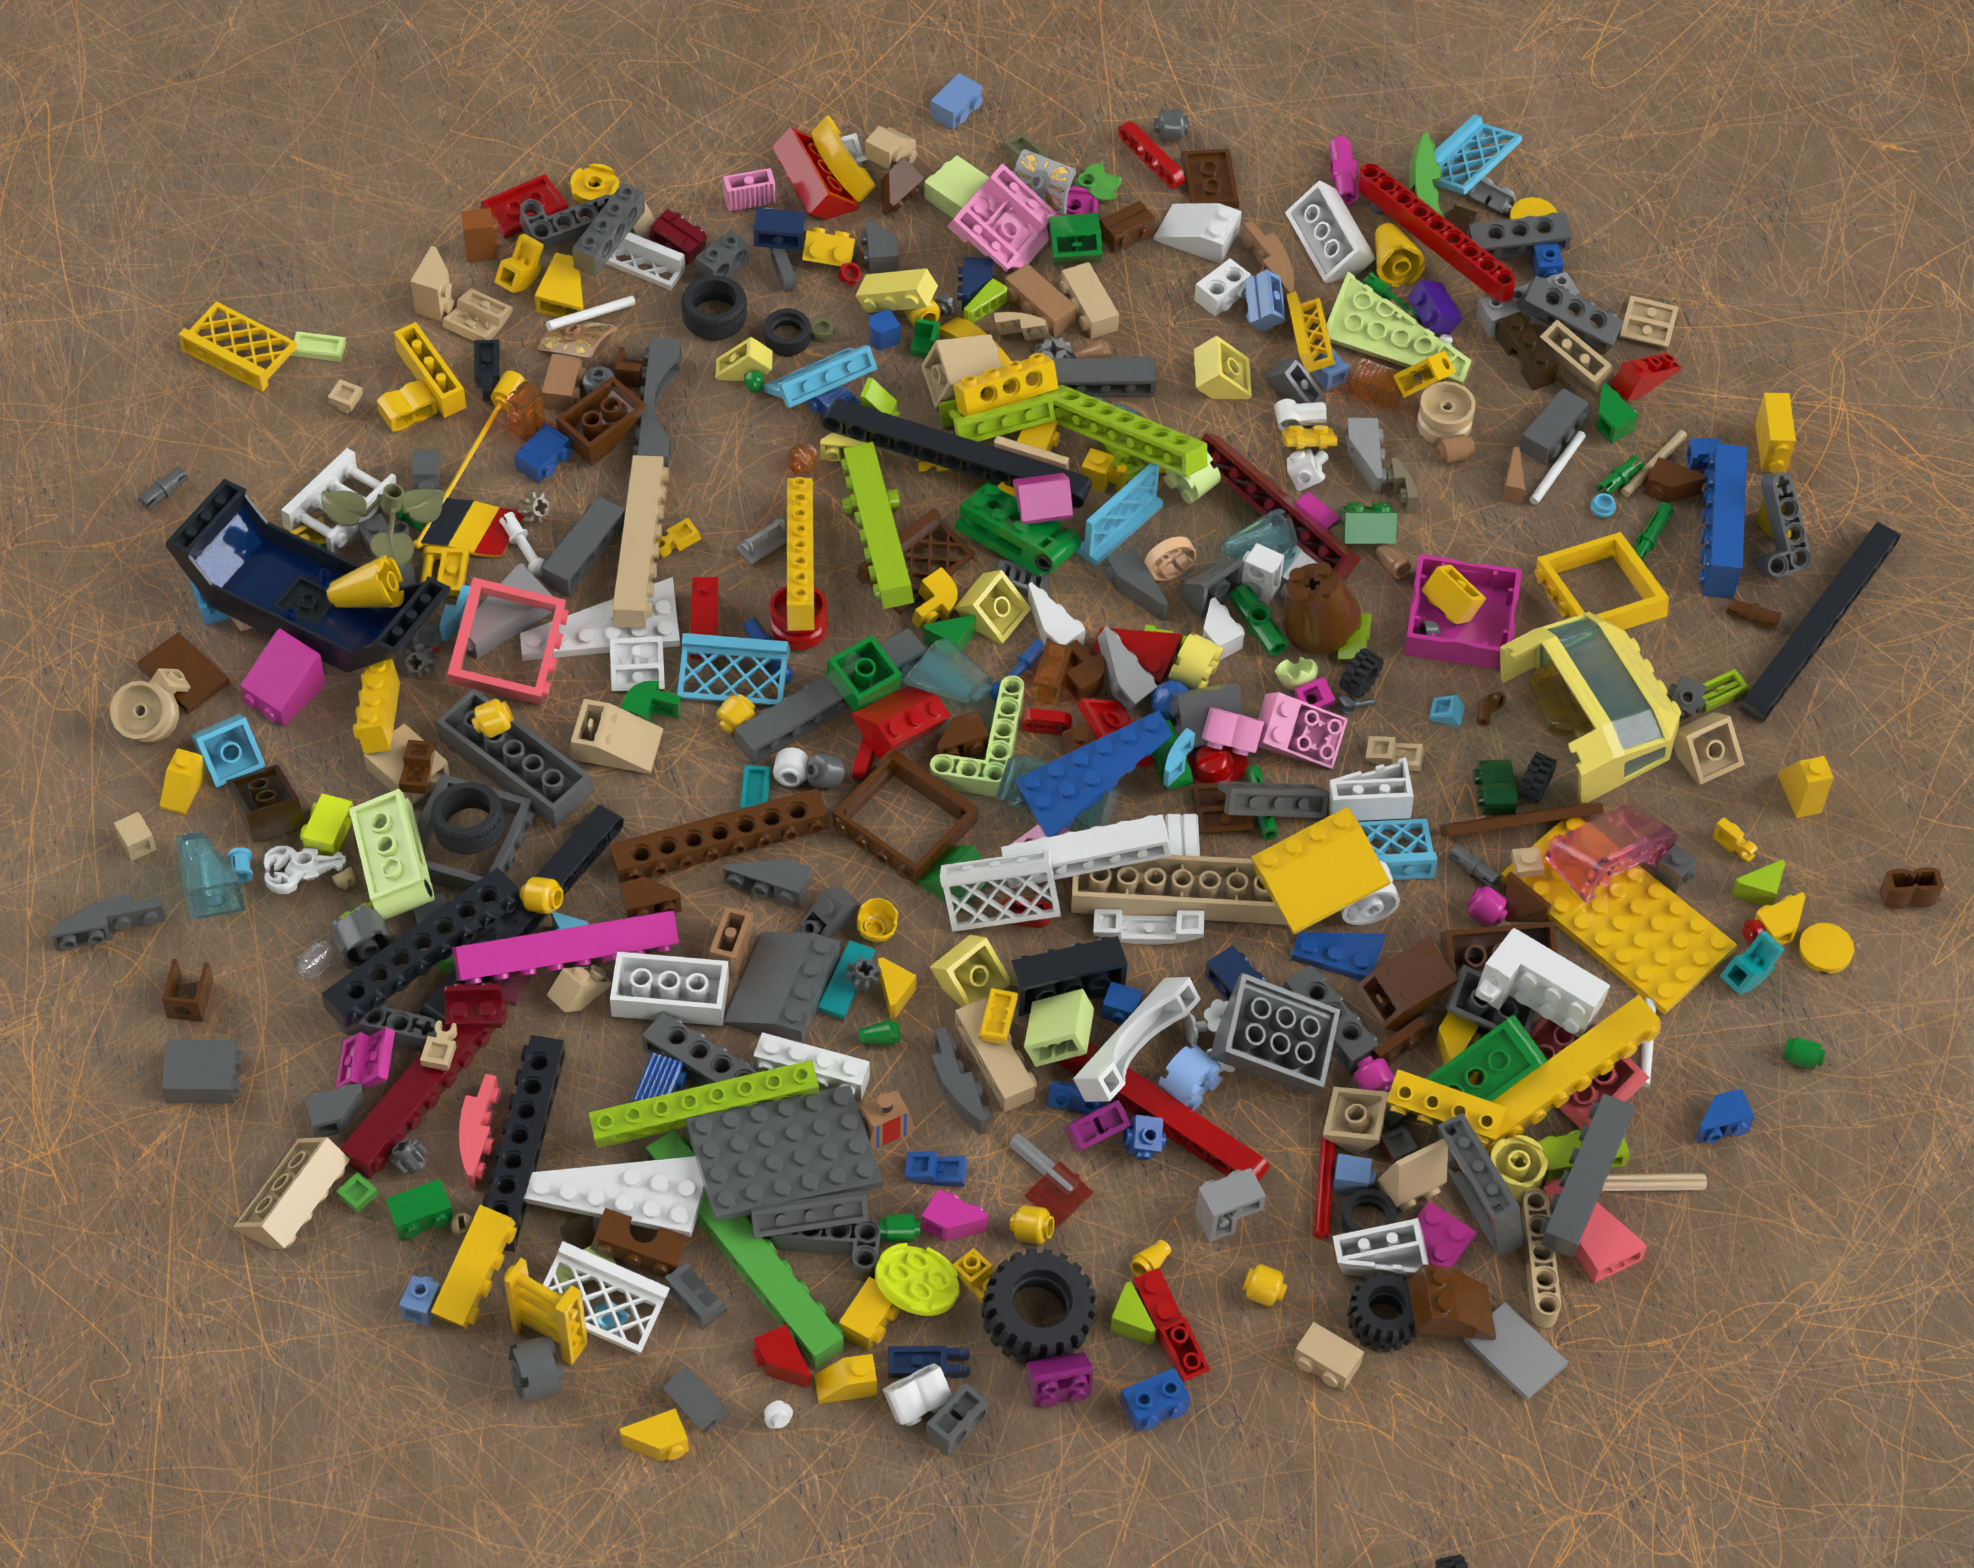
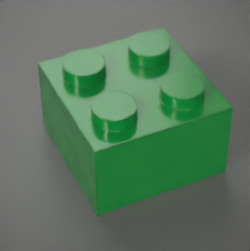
M873 635L828 659L825 673L853 712L897 691L902 679L901 672Z

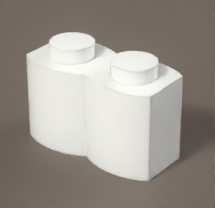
M936 1364L926 1366L882 1389L895 1421L901 1425L906 1424V1426L920 1422L922 1420L921 1416L928 1411H932V1413L938 1412L953 1397L941 1367Z

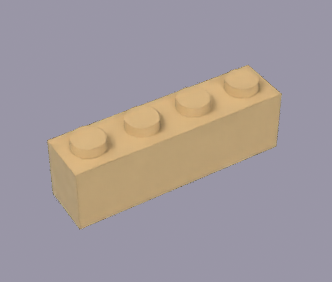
M983 998L955 1010V1026L1003 1112L1033 1101L1037 1082L1032 1072L1028 1073L1026 1071L1021 1052L1019 1050L1015 1051L1013 1048L1010 1033L1006 1045L979 1040V1033L987 1005L986 998Z

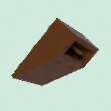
M1428 937L1375 968L1356 987L1383 1029L1398 1032L1426 1011L1455 985L1459 978L1432 937Z

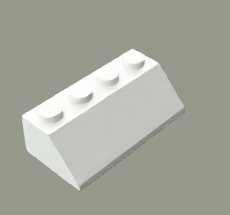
M1319 180L1285 212L1325 283L1344 279L1348 271L1353 275H1358L1376 259L1337 189Z

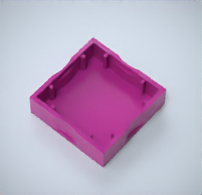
M1419 554L1403 655L1501 670L1500 647L1512 641L1514 636V616L1519 597L1522 570L1489 564H1469L1456 559ZM1452 565L1486 597V600L1470 622L1457 625L1450 622L1445 617V613L1439 607L1432 605L1428 601L1427 596L1421 591L1437 567ZM1427 620L1436 622L1440 627L1438 637H1435L1436 633H1432L1431 636L1419 634L1420 622Z

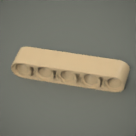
M1533 1188L1526 1191L1520 1207L1532 1320L1537 1326L1549 1328L1557 1321L1561 1309V1296L1555 1250L1541 1245L1544 1234H1536L1532 1231L1534 1229L1540 1231L1545 1216L1551 1218L1549 1197L1545 1191ZM1529 1204H1536L1540 1208H1533ZM1535 1256H1543L1546 1260H1539ZM1538 1281H1544L1549 1286H1542ZM1541 1308H1549L1552 1312H1544Z

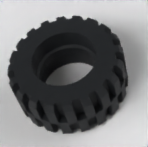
M1036 1248L1027 1249L1025 1255L1017 1252L1011 1255L1009 1261L1004 1259L990 1277L982 1299L981 1317L985 1318L983 1323L985 1332L992 1333L990 1341L995 1347L998 1345L1003 1347L1001 1352L1003 1355L1009 1358L1012 1354L1018 1357L1016 1362L1024 1365L1026 1360L1037 1361L1073 1354L1075 1349H1079L1083 1344L1096 1314V1305L1094 1304L1096 1294L1093 1288L1089 1289L1091 1280L1088 1274L1082 1276L1080 1273L1082 1267L1077 1262L1071 1264L1067 1261L1069 1256L1063 1253L1060 1256L1053 1255V1250L1044 1248L1042 1253H1037ZM1029 1287L1045 1289L1059 1299L1064 1308L1065 1317L1061 1323L1052 1327H1036L1028 1324L1016 1313L1012 1303L1013 1295Z

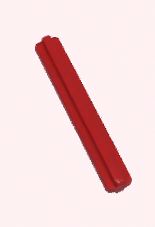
M1323 1136L1320 1145L1313 1236L1316 1239L1325 1240L1328 1239L1330 1231L1336 1144L1325 1139Z

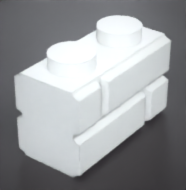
M1165 815V826L1171 855L1200 856L1198 815Z

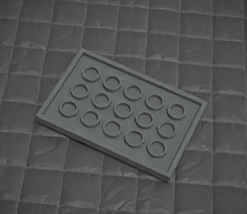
M851 1085L819 1091V1094L803 1097L798 1095L781 1099V1101H769L754 1104L753 1106H744L686 1118L685 1126L715 1222L751 1215L750 1208L862 1190L866 1191L882 1187L883 1180Z

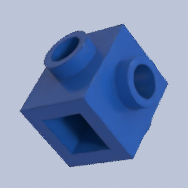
M1135 1115L1129 1119L1131 1126L1125 1128L1123 1132V1144L1126 1145L1125 1154L1135 1155V1159L1151 1160L1165 1146L1166 1135L1162 1133L1163 1118Z

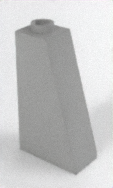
M522 563L517 565L501 582L503 585L552 596ZM488 596L477 609L466 652L471 651L478 659L554 611Z

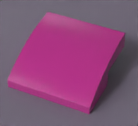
M385 1027L370 1036L358 1032L343 1040L335 1089H339L346 1084L355 1085L361 1083L362 1089L387 1081L395 1031Z

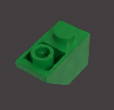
M1605 383L1602 385L1598 400L1595 428L1613 444L1635 431L1638 414L1633 407L1629 406L1620 397L1617 391Z

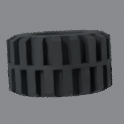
M1381 1271L1375 1272L1373 1278L1370 1274L1365 1276L1363 1282L1359 1281L1356 1284L1349 1303L1347 1317H1349V1328H1353L1352 1335L1355 1339L1360 1337V1344L1363 1346L1369 1344L1371 1345V1350L1377 1351V1348H1383V1352H1390V1348L1398 1351L1402 1348V1344L1409 1345L1412 1337L1415 1338L1417 1335L1408 1283L1405 1281V1276L1400 1274L1399 1277L1393 1276L1394 1272L1387 1271V1275H1382ZM1376 1304H1388L1393 1306L1401 1316L1392 1320L1381 1319L1371 1311L1370 1307Z

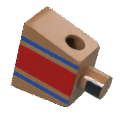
M898 1091L882 1093L876 1099L860 1107L859 1112L872 1150L915 1131L910 1112Z

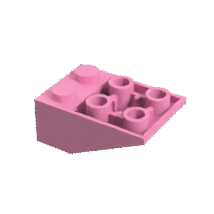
M1280 692L1265 694L1258 717L1259 720L1264 722L1257 747L1333 769L1348 719Z

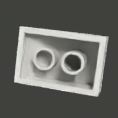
M1220 203L1172 204L1154 236V241L1221 264L1240 230L1242 211Z

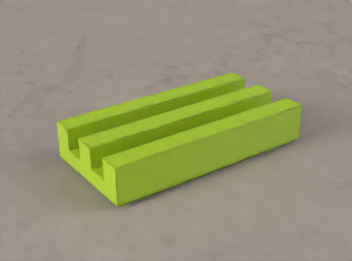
M1736 669L1703 683V685L1707 686L1705 692L1719 685L1722 686L1702 696L1706 700L1702 710L1706 713L1749 692L1750 687ZM1732 679H1735V680H1736V681H1734V682H1732V683H1729V684H1727V685H1722V684H1724V683H1726V682H1728V681H1730V680H1732Z

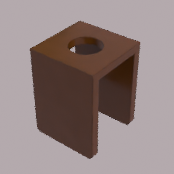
M172 959L162 997L166 1016L171 1019L203 1022L213 984L210 965L204 962L195 1000L177 998L182 975L178 960ZM176 1007H185L190 1011H180Z

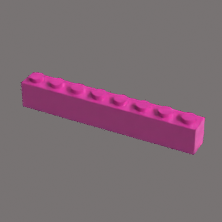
M667 911L452 947L457 981L465 980V985L482 983L481 977L492 975L493 980L509 978V972L520 971V976L537 973L536 968L547 966V971L564 969L563 963L574 961L575 966L591 964V958L601 957L602 962L616 960L617 952L645 954L644 949L655 948L656 953L672 950L671 945L679 944L674 911Z

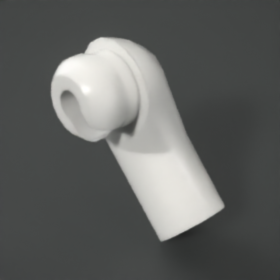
M1323 450L1318 451L1314 455L1315 469L1320 476V482L1325 479L1322 465L1329 459L1327 453Z

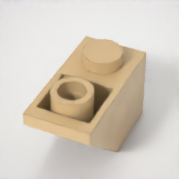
M596 965L565 968L558 975L547 996L564 1012L580 1011L612 985V981L606 976L605 971Z

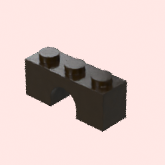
M1520 311L1500 319L1496 339L1508 356L1518 352L1522 362L1521 374L1534 391L1555 383L1559 363L1524 314Z

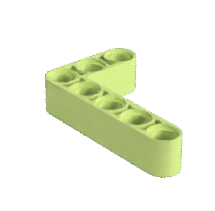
M1013 675L1007 676L1001 681L985 760L938 754L930 761L931 775L958 792L998 797L1005 792L1023 706L1024 682L1021 678Z

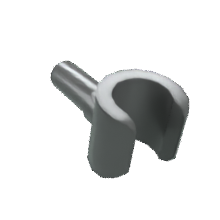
M1345 694L1339 698L1341 703L1337 704V706L1345 715H1349L1356 708L1375 705L1376 701L1375 698L1353 701L1348 694Z

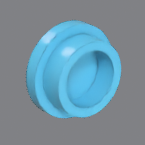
M1601 493L1592 499L1590 509L1596 516L1607 518L1615 513L1616 503L1611 495Z

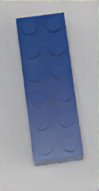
M1717 443L1714 453L1709 454L1708 468L1710 469L1705 468L1704 472L1706 475L1704 484H1707V488H1704L1702 503L1706 504V508H1703L1701 523L1705 524V529H1702L1700 544H1704V549H1701L1699 564H1703V569H1700L1698 584L1703 585V596L1731 599V597L1734 598L1743 565L1747 447Z

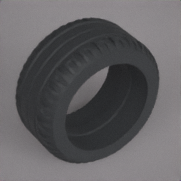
M719 275L700 277L691 282L682 295L683 322L687 329L698 337L707 340L728 338L740 331L745 324L747 318L746 295L742 287L733 279ZM712 300L723 301L732 306L729 311L718 315L705 314L696 309L700 304Z
M464 782L448 787L437 796L431 808V821L436 839L443 847L457 854L467 855L485 851V849H489L499 840L504 831L505 817L501 800L494 790L480 783ZM476 808L488 813L484 821L469 828H458L447 823L455 813L464 809Z

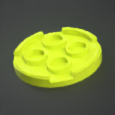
M907 1243L896 1244L882 1253L875 1268L876 1283L883 1295L897 1307L912 1314L922 1316L942 1314L952 1308L960 1293L956 1269L947 1258L929 1247L925 1250L908 1246Z

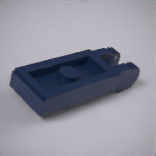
M889 1346L888 1378H905L931 1364L940 1366L945 1378L947 1376L951 1378H965L970 1376V1367L962 1364L947 1365V1359L950 1361H965L970 1358V1351L965 1348H947V1346Z

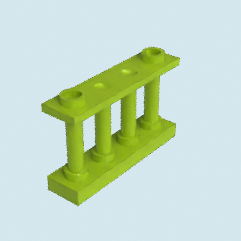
M1050 394L1035 396L966 417L958 412L956 399L938 403L942 427L946 428L954 425L957 436L977 442L1056 420L1053 400Z

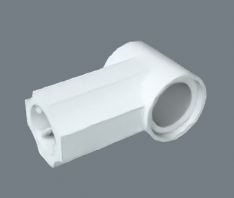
M1283 399L1274 406L1280 431L1294 425L1326 424V405L1323 402L1296 404L1292 399Z

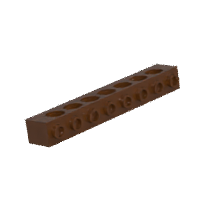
M816 788L609 844L611 861L619 883L642 877H659L674 870L688 869L696 864L714 862L719 858L729 855H740L751 849L765 848L780 841H791L802 835L819 833L824 829H828V814L819 790Z

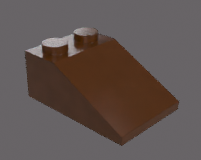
M612 376L556 418L557 430L571 438L572 449L593 466L615 448L647 409V405Z
M1423 1264L1408 1279L1416 1333L1486 1340L1496 1339L1486 1284L1451 1267Z

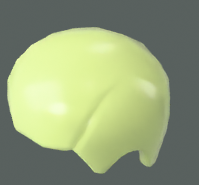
M1300 657L1297 664L1291 663L1288 659L1282 661L1277 665L1275 673L1285 689L1295 691L1296 688L1315 681L1318 667L1312 659L1305 660L1303 657Z

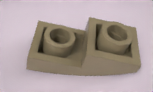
M1391 458L1390 468H1386V483L1391 484L1392 493H1399V501L1404 503L1405 513H1416L1418 493L1415 483L1405 466L1397 458Z

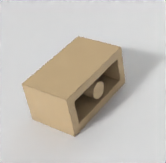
M1313 1322L1296 1347L1293 1361L1303 1371L1312 1372L1321 1377L1328 1386L1337 1387L1344 1391L1360 1367L1364 1351Z

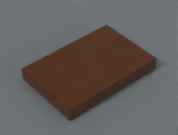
M1229 148L1181 152L1189 204L1220 203L1231 208L1239 207Z
M179 632L137 662L138 668L150 679L153 678L158 668L179 669L184 674L190 689L188 692L176 691L174 698L177 704L188 714L230 684L229 678Z

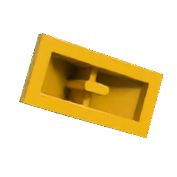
M878 958V968H881L879 980L889 1018L894 1019L916 991V975L885 958Z

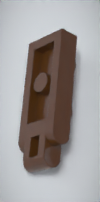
M1425 1014L1422 1017L1416 1018L1374 1048L1372 1058L1374 1060L1383 1058L1388 1066H1391L1404 1051H1412L1418 1046L1423 1036L1431 1031L1434 1017L1431 1014Z

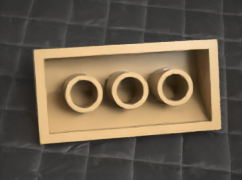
M328 1137L298 1139L233 1228L269 1249H285L295 1241V1234L300 1227L311 1219L312 1211L317 1204L329 1194L328 1189L333 1182L344 1174V1167L350 1159Z

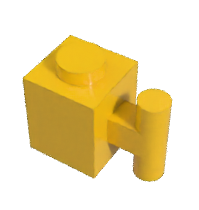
M1090 448L1081 466V474L1091 480V489L1104 493L1108 483L1112 482L1115 483V489L1120 491L1126 485L1127 467L1119 465L1115 469L1114 455Z

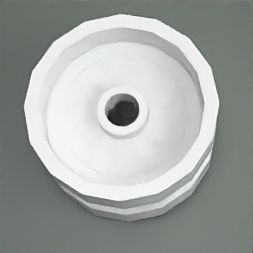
M1380 861L1391 884L1340 910L1345 922L1352 925L1375 923L1385 919L1398 908L1400 898L1396 887L1392 883L1393 878L1386 863Z

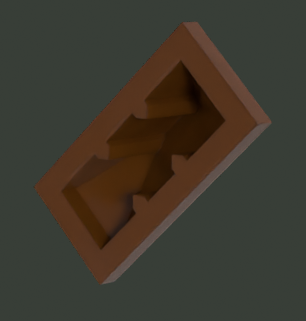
M1509 872L1504 885V897L1507 901L1505 910L1508 911L1506 922L1547 921L1552 905L1514 873Z

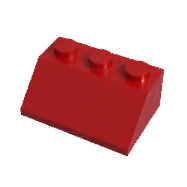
M909 684L850 715L879 760L890 755L894 750L897 751L938 730L951 717L937 694L913 684Z

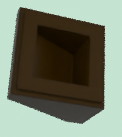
M582 1215L560 1226V1234L564 1242L582 1250L591 1246L595 1233L586 1215Z

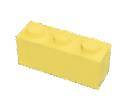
M927 268L867 274L855 296L866 313L882 312L888 309L895 311L925 308L929 306L938 285Z

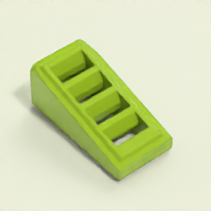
M995 279L990 280L964 308V319L974 324L1000 308L1007 302L1008 287Z

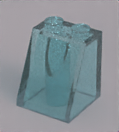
M949 638L935 641L902 681L912 687L963 703H969L974 700L977 702L980 698L983 700L992 690L990 684L994 679Z
M202 831L197 833L188 832L184 835L176 836L183 891L191 920L246 911L238 875L206 834Z

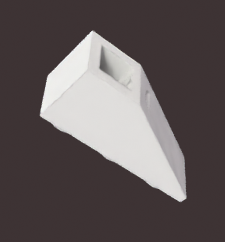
M1032 582L1029 583L1028 602L1041 640L1046 645V648L1062 662L1067 658L1069 643L1077 639L1082 646L1084 645L1085 628L1079 620H1074L1067 614L1062 605L1056 604L1051 600L1042 588H1038Z

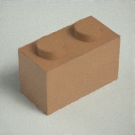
M552 354L542 389L543 408L566 411L576 402L580 401V384L583 383V376L586 372V368H583L582 357Z
M726 906L709 951L710 960L728 961L729 974L737 975L753 932V914L751 912Z

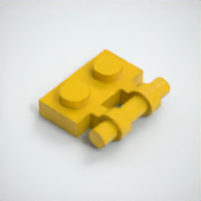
M1294 425L1289 426L1288 429H1282V441L1286 447H1295L1296 450L1305 447L1327 449V446H1337V436H1335L1332 428L1326 425H1316L1313 429H1304L1302 426Z

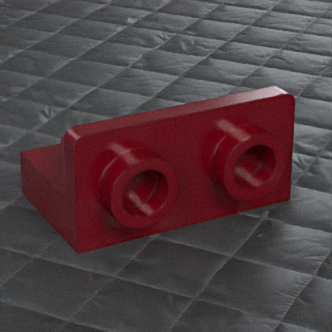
M492 983L468 986L455 984L444 987L446 1030L451 1029L452 1023L456 1024L457 1029L502 1028L503 997L501 985H494Z

